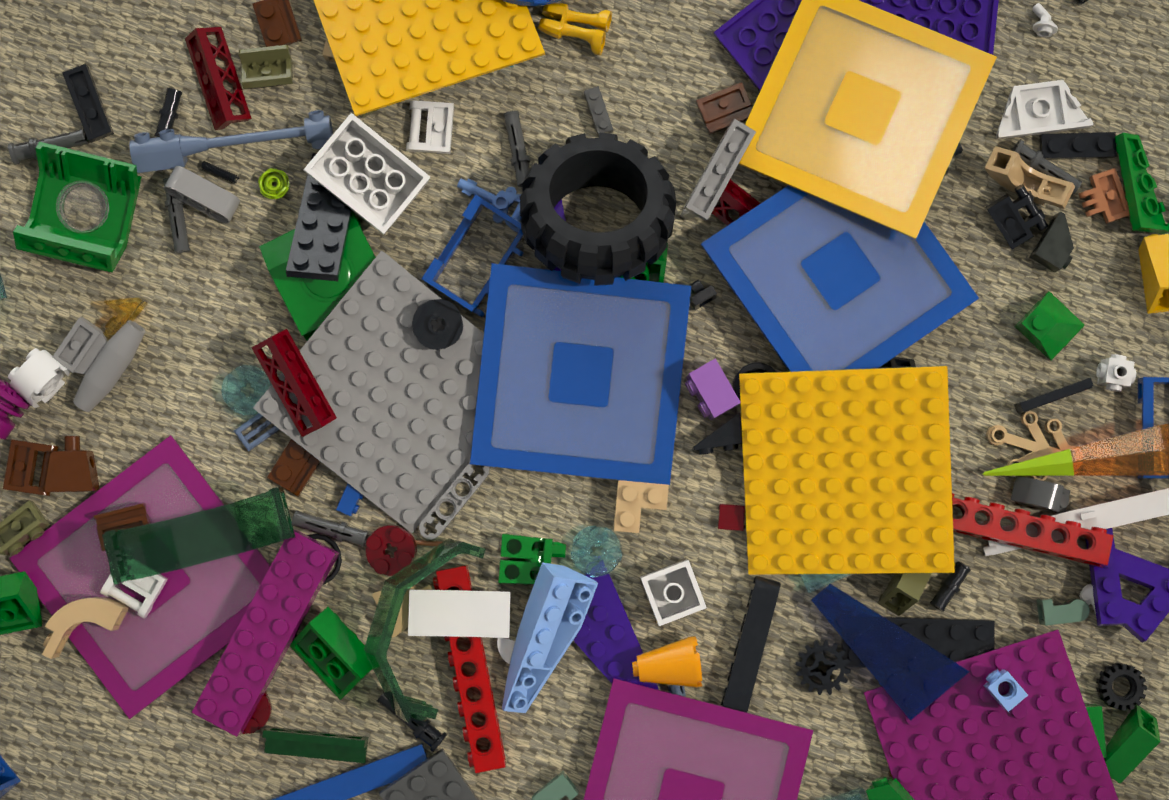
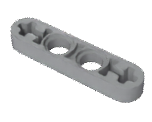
M469 462L421 521L419 531L424 538L432 540L442 534L490 473L489 466L483 467V471H485L483 476L478 474L473 479L478 481L474 486L470 480L463 477L466 473L471 476L474 472L473 465ZM460 482H466L470 487V492L464 497L456 493V486ZM446 501L451 502L454 506V511L449 516H444L440 512L441 504ZM435 512L439 518L446 520V522L442 525L439 521L435 526L436 534L430 533L427 535L425 533L427 528L424 525L434 522L436 518L432 517V514Z

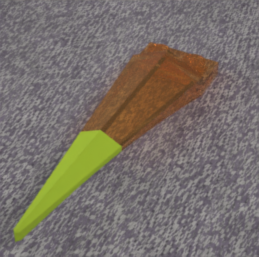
M1169 424L1153 426L985 471L982 475L1167 476L1169 475Z

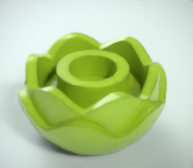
M270 168L258 180L261 194L269 199L282 198L289 190V178L282 170Z

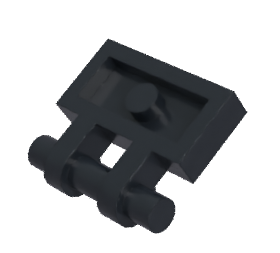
M1023 184L1014 189L1018 198L1013 202L1009 195L1006 194L986 206L987 211L1011 249L1034 237L1029 229L1032 226L1036 225L1040 231L1048 227L1044 219L1046 217L1042 209L1037 208L1033 201V194L1031 191H1027ZM1024 206L1030 214L1026 219H1023L1018 211Z

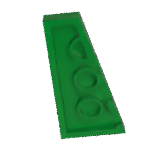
M1129 133L1116 135V149L1119 155L1121 176L1124 181L1125 198L1128 202L1132 229L1134 231L1158 234L1169 233V223H1165L1162 215L1166 210L1163 202L1158 203L1154 192L1157 185L1155 179L1146 170L1149 167V162L1139 135Z

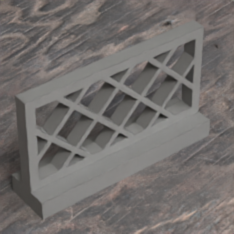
M736 119L731 121L685 204L680 217L688 220L698 216L705 221L708 220L756 131Z

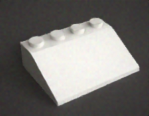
M352 113L303 170L383 235L412 203L430 179L428 174Z

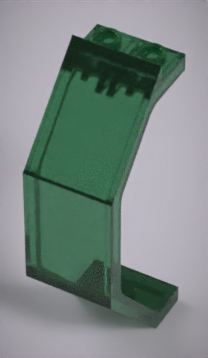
M283 487L268 489V492L189 515L105 532V534H102L103 543L114 585L199 565L296 538Z
M448 538L384 581L364 652L395 714L407 723L409 722L410 715L411 718L425 722L427 717L436 719L438 709L433 708L426 701L404 696L387 660V651L404 595L408 589L458 554L464 553L483 559L485 548Z

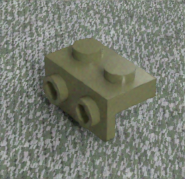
M288 45L239 50L242 64L241 83L243 89L293 84V63Z
M29 500L0 522L1 555L14 556L24 549V544L42 536L45 532L44 529L50 525L33 501Z

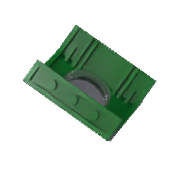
M39 142L35 148L39 167L37 186L30 217L26 225H17L13 231L16 249L113 273L128 243L142 176L137 175V166L127 162ZM72 213H82L91 217L94 220V225L80 228L73 225L68 217Z

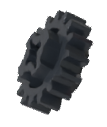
M825 639L823 645H820L819 641L815 640L814 647H811L809 644L805 645L807 653L799 652L798 655L803 660L796 661L795 665L801 667V670H798L796 675H803L804 678L801 681V685L808 683L810 685L809 692L817 688L818 695H821L823 690L826 689L827 693L831 695L833 687L838 691L841 690L840 681L843 683L848 682L844 674L851 673V669L845 667L846 664L850 663V659L843 658L846 650L838 651L837 642L833 646H829L828 639ZM824 650L833 653L837 658L831 659L826 656ZM814 653V663L806 666L807 659ZM820 661H823L825 665H831V667L827 668L826 673H823L822 669H815L819 666ZM840 668L839 676L832 681V672ZM810 676L818 677L821 679L822 684L815 682Z

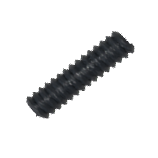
M203 161L201 165L202 170L233 184H236L239 179L237 175L206 161Z

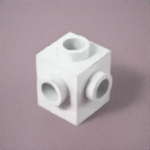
M1112 354L1111 358L1101 360L1096 371V376L1098 377L1097 384L1106 386V390L1121 392L1123 388L1131 387V383L1133 384L1136 378L1135 362L1127 361L1126 356Z

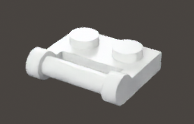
M410 101L409 109L412 112L409 142L406 143V151L450 154L454 103ZM421 111H428L426 143L419 142Z
M122 554L100 593L120 601L137 611V615L145 619L168 578L130 556ZM117 581L146 597L144 602L142 603L116 588Z

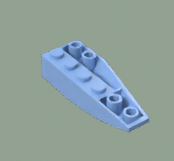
M542 562L526 604L514 644L502 704L503 711L527 712L581 629L597 588V581L566 566Z

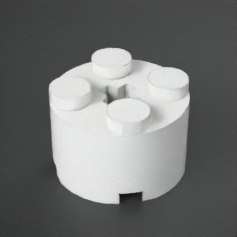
M35 348L26 356L27 361L21 367H15L9 373L8 378L11 380L10 387L32 407L37 408L40 407L37 404L39 401L42 400L46 403L65 384L62 380L64 374L69 377L70 371L56 361L48 351H39Z

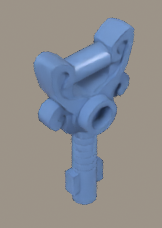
M462 178L459 180L457 187L462 189L463 194L469 197L476 194L507 215L509 206L514 202H518L512 218L518 222L521 221V194H517L514 187H508L506 191L502 190L497 195H494L478 187L477 182L469 178L467 181ZM494 213L493 220L495 223L499 224L504 221L510 229L518 234L520 229Z

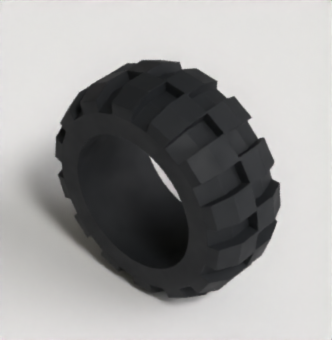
M599 132V138H586L584 133L568 137L565 145L562 147L555 143L538 158V164L534 163L529 168L522 183L523 193L520 196L521 230L526 244L532 250L535 249V257L549 270L553 271L556 267L561 269V276L564 279L579 284L582 278L595 280L594 286L612 285L614 278L623 276L625 281L644 272L646 262L650 265L655 263L667 248L668 238L672 236L676 196L674 186L669 181L668 172L656 156L648 158V151L644 146L631 139L628 143L618 141L617 134ZM599 186L611 188L625 194L638 206L641 213L633 222L623 228L597 233L584 231L568 224L557 214L554 208L563 197L575 190Z

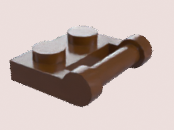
M11 439L3 489L50 496L51 492H45L44 489L50 453L58 451L59 446ZM38 451L44 452L39 486H32Z

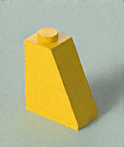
M1152 234L1143 238L1138 249L1147 314L1169 311V234Z

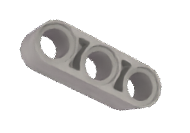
M175 166L163 187L165 192L225 224L231 221L240 204V199L234 194L180 166Z

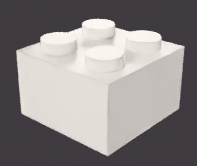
M688 559L640 577L659 626L707 608Z

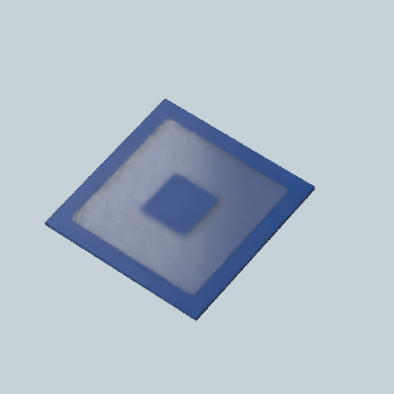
M789 185L700 244L789 372L879 368L979 299L925 222H923L917 238L914 239Z
M492 263L470 464L670 485L692 286L635 279L625 281L624 278L618 277L614 278L612 285L594 286L595 280L582 278L580 284L564 279L561 276V271Z

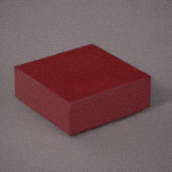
M719 504L718 529L743 531L745 506Z

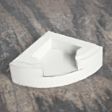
M498 638L499 653L505 662L510 664L516 640Z

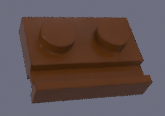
M262 0L252 4L266 47L291 45L292 43L302 41L289 0Z
M742 82L696 100V105L709 135L727 129L733 119L741 123L747 121L752 110L751 102Z
M291 439L267 478L299 497L321 461Z
M146 503L94 515L102 551L154 539L149 515L146 511Z

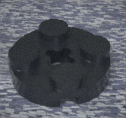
M429 300L420 305L413 315V333L417 340L429 349H446L455 344L462 334V316L458 308L447 300ZM440 317L443 319L442 324L445 326L443 330L438 329L435 332L432 330L433 325L430 323L432 319L437 320Z

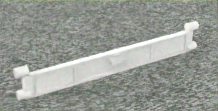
M1169 488L1050 516L1056 518L1055 522L1065 524L1066 521L1080 523L1081 528L1091 530V527L1108 529L1169 515ZM987 520L980 521L977 523L979 525H986ZM1011 524L1001 528L1005 531H1011L1013 526ZM1034 525L1026 526L1027 535L1037 537V528ZM1052 531L1051 538L1053 541L1061 540L1063 535L1059 531ZM988 541L989 545L983 547L985 557L1021 549L993 541Z

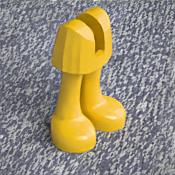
M552 3L544 5L542 14L546 17L560 20V22L541 18L538 25L539 30L558 39L562 36L583 39L590 43L592 53L602 55L606 40L605 32L609 31L612 11L602 10L596 14L569 10L568 4ZM568 22L583 23L594 26L597 29L582 28L570 25Z

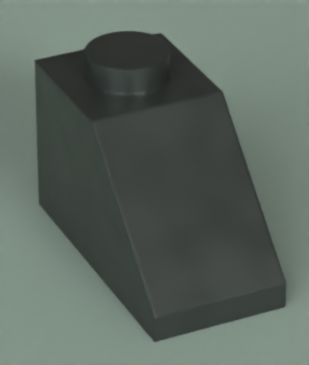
M1060 211L1054 215L1029 257L1054 273L1061 269L1065 270L1073 258L1070 254L1074 246L1066 216L1063 212Z

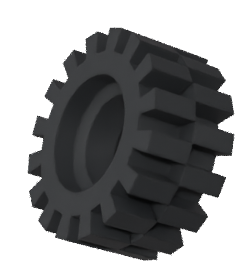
M1113 663L1112 666H1106V670L1099 673L1101 677L1096 681L1098 683L1096 690L1100 693V699L1106 705L1122 711H1126V709L1132 710L1135 708L1134 705L1139 706L1142 703L1139 700L1146 697L1143 691L1147 690V686L1143 683L1146 682V679L1141 676L1142 673L1135 669V667L1123 663ZM1118 677H1125L1130 683V690L1124 696H1117L1112 689V684Z

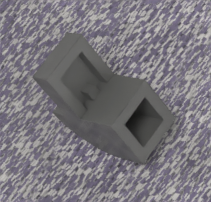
M1016 476L1011 500L1055 513L1066 512L1071 490L1051 482Z

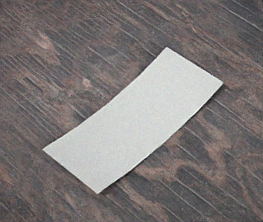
M409 590L408 636L509 638L510 592Z

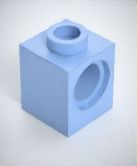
M1004 669L993 671L986 678L988 682L983 685L1007 712L1028 696L1011 674ZM1007 681L1010 686L1009 692L1005 695H1000L998 686L1000 683Z

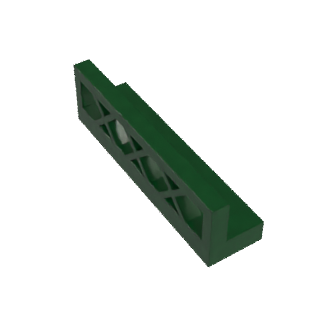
M269 726L263 730L262 738H266L264 753L366 763L369 739L366 736Z

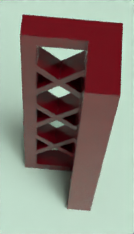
M222 27L195 28L185 38L214 129L222 130L231 123L249 121L252 118ZM207 35H216L218 41L217 48L209 42ZM216 56L224 61L225 70L217 66ZM224 79L232 84V93L224 88L222 83ZM232 102L240 108L242 115H233L230 107Z
M730 179L720 197L721 205H716L712 214L728 226L735 220L729 217L727 209H735L741 217L761 203Z
M287 329L251 347L301 437L324 427L337 418ZM268 346L272 353V359L266 356L262 347ZM277 369L284 374L285 382L281 381L277 376ZM290 392L297 397V404L293 403L290 399ZM302 415L308 417L312 424L311 427H306L302 420Z

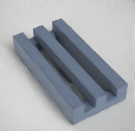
M260 413L234 430L248 451H251L280 430L274 426L249 444V439L272 424L267 420L244 436L242 434L243 431L263 418Z

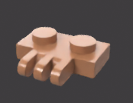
M1116 168L1089 177L1093 189L1078 194L1080 199L1090 196L1091 200L1082 203L1083 208L1091 205L1094 207V209L1085 212L1086 217L1102 212L1107 224L1130 216L1128 202Z

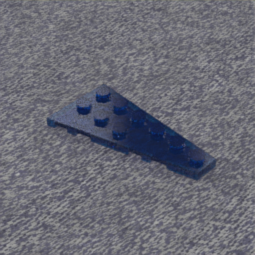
M829 584L811 599L812 603L910 721L970 672L832 584Z

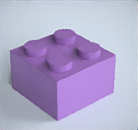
M716 358L690 372L686 377L688 381H686L685 386L691 396L696 395L700 403L697 407L704 418L709 417L710 420H713L741 403Z

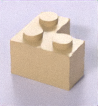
M618 480L613 531L639 533L641 508L667 510L669 485Z

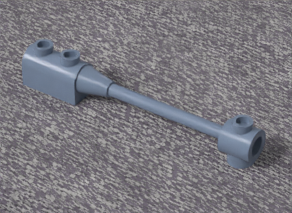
M315 110L308 113L309 118H304V126L207 138L182 136L181 134L175 135L173 129H166L159 132L160 137L150 138L148 132L135 134V140L130 141V155L132 164L137 166V173L174 169L175 166L185 167L188 160L187 156L216 147L306 136L307 142L311 143L313 149H321L333 135L330 115L324 116L322 110Z

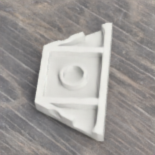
M1064 80L1019 85L1011 89L996 134V140L1090 128L1093 126V121L1091 118L1088 119L1080 108L1081 104L1076 97L1071 95L1070 89Z

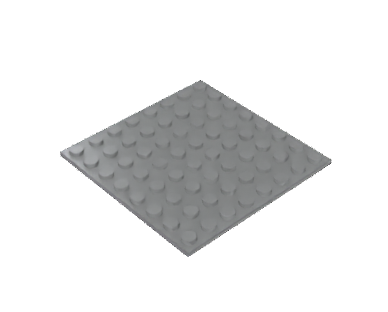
M381 250L300 349L301 355L337 418L324 427L301 437L273 385L269 387L253 409L409 532L413 533L470 462L484 333L462 316L463 331L455 344L446 349L439 350L423 346L413 333V315L420 305L429 300L441 298ZM438 317L437 320H431L430 324L433 325V331L437 332L438 329H444L445 325L442 324V318ZM281 373L278 377L281 381L285 382V376ZM290 392V399L293 403L297 404V397ZM302 415V420L306 427H311L312 424L308 417Z

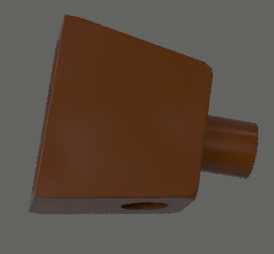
M64 436V451H52L50 453L44 488L45 492H87L100 489L93 451H80V436Z

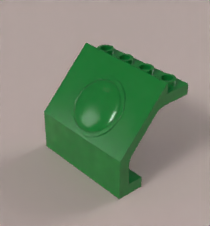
M354 211L352 212L338 282L287 277L286 267L295 229L259 246L267 269L298 330L306 341L309 340L376 258Z

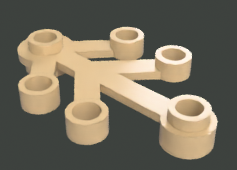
M1033 411L1024 412L1021 416V422L1024 426H1027L1034 441L1009 434L1000 425L992 426L986 432V438L992 445L1007 443L1032 451L1019 459L1008 461L1007 466L1013 462L1019 463L1070 449L1071 454L1074 456V470L1081 465L1083 460L1081 451L1067 443L1061 431L1062 423L1058 419H1050L1045 423V430L1052 434L1058 449L1049 446L1037 424L1038 416ZM1027 414L1032 415V423L1026 422L1025 418ZM1051 422H1055L1057 424V429L1055 431H1052L1050 429ZM997 430L1002 433L1000 440H997L994 436ZM1042 476V478L1038 480L1044 481L1046 480L1047 476Z

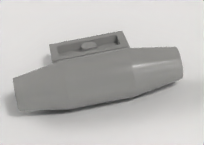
M82 316L78 318L52 357L72 373L85 374L73 400V403L79 409L91 412L113 389L137 352L146 332L142 326L128 320L107 340L101 329Z

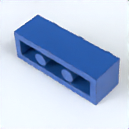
M347 484L336 510L352 516L353 513L357 514L360 507L357 504L360 499L363 500L364 495L350 484Z

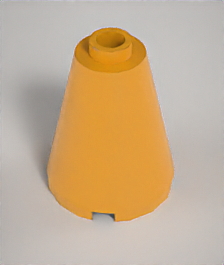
M696 636L687 637L636 656L637 661L632 662L634 677H639L640 682L702 687L700 655L696 651V646H698Z

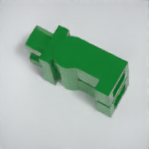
M502 534L501 557L524 558L525 561L500 559L499 583L534 584L542 562L551 564V557L565 558L566 544L553 542V539Z

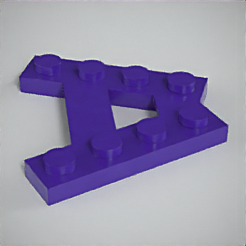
M1112 528L1106 529L1107 534L1113 535ZM1113 537L1108 566L1101 568L1089 565L1097 626L1122 625L1143 643L1169 613V568L1116 549ZM1086 539V547L1088 549L1089 543ZM1120 578L1151 590L1140 604L1123 599Z

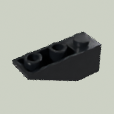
M741 413L735 415L692 447V451H698L699 455L714 453L713 448L723 447L724 451L739 449L738 444H742Z

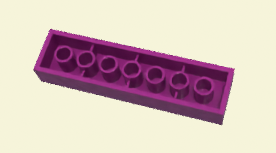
M290 529L191 713L236 737L243 734L335 563L339 552L296 529Z

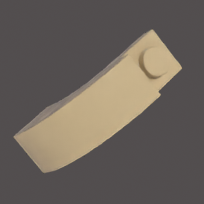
M995 146L985 166V170L990 177L1001 186L1016 193L1014 189L1023 184L1026 190L1031 191L1033 194V201L1043 206L1047 203L1065 209L1075 188L1071 182L1043 174L1031 168L1021 159L1019 153Z
M91 597L68 603L60 608L45 625L46 628L54 632L50 633L43 644L45 649L42 655L50 659L59 657L72 631L83 622H93L110 631L118 630L129 607L115 599L106 597Z

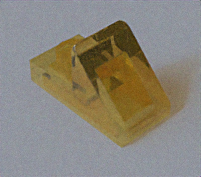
M139 297L104 301L118 315L116 317L113 316L106 323V330L103 334L110 339L128 320L134 321L148 303Z

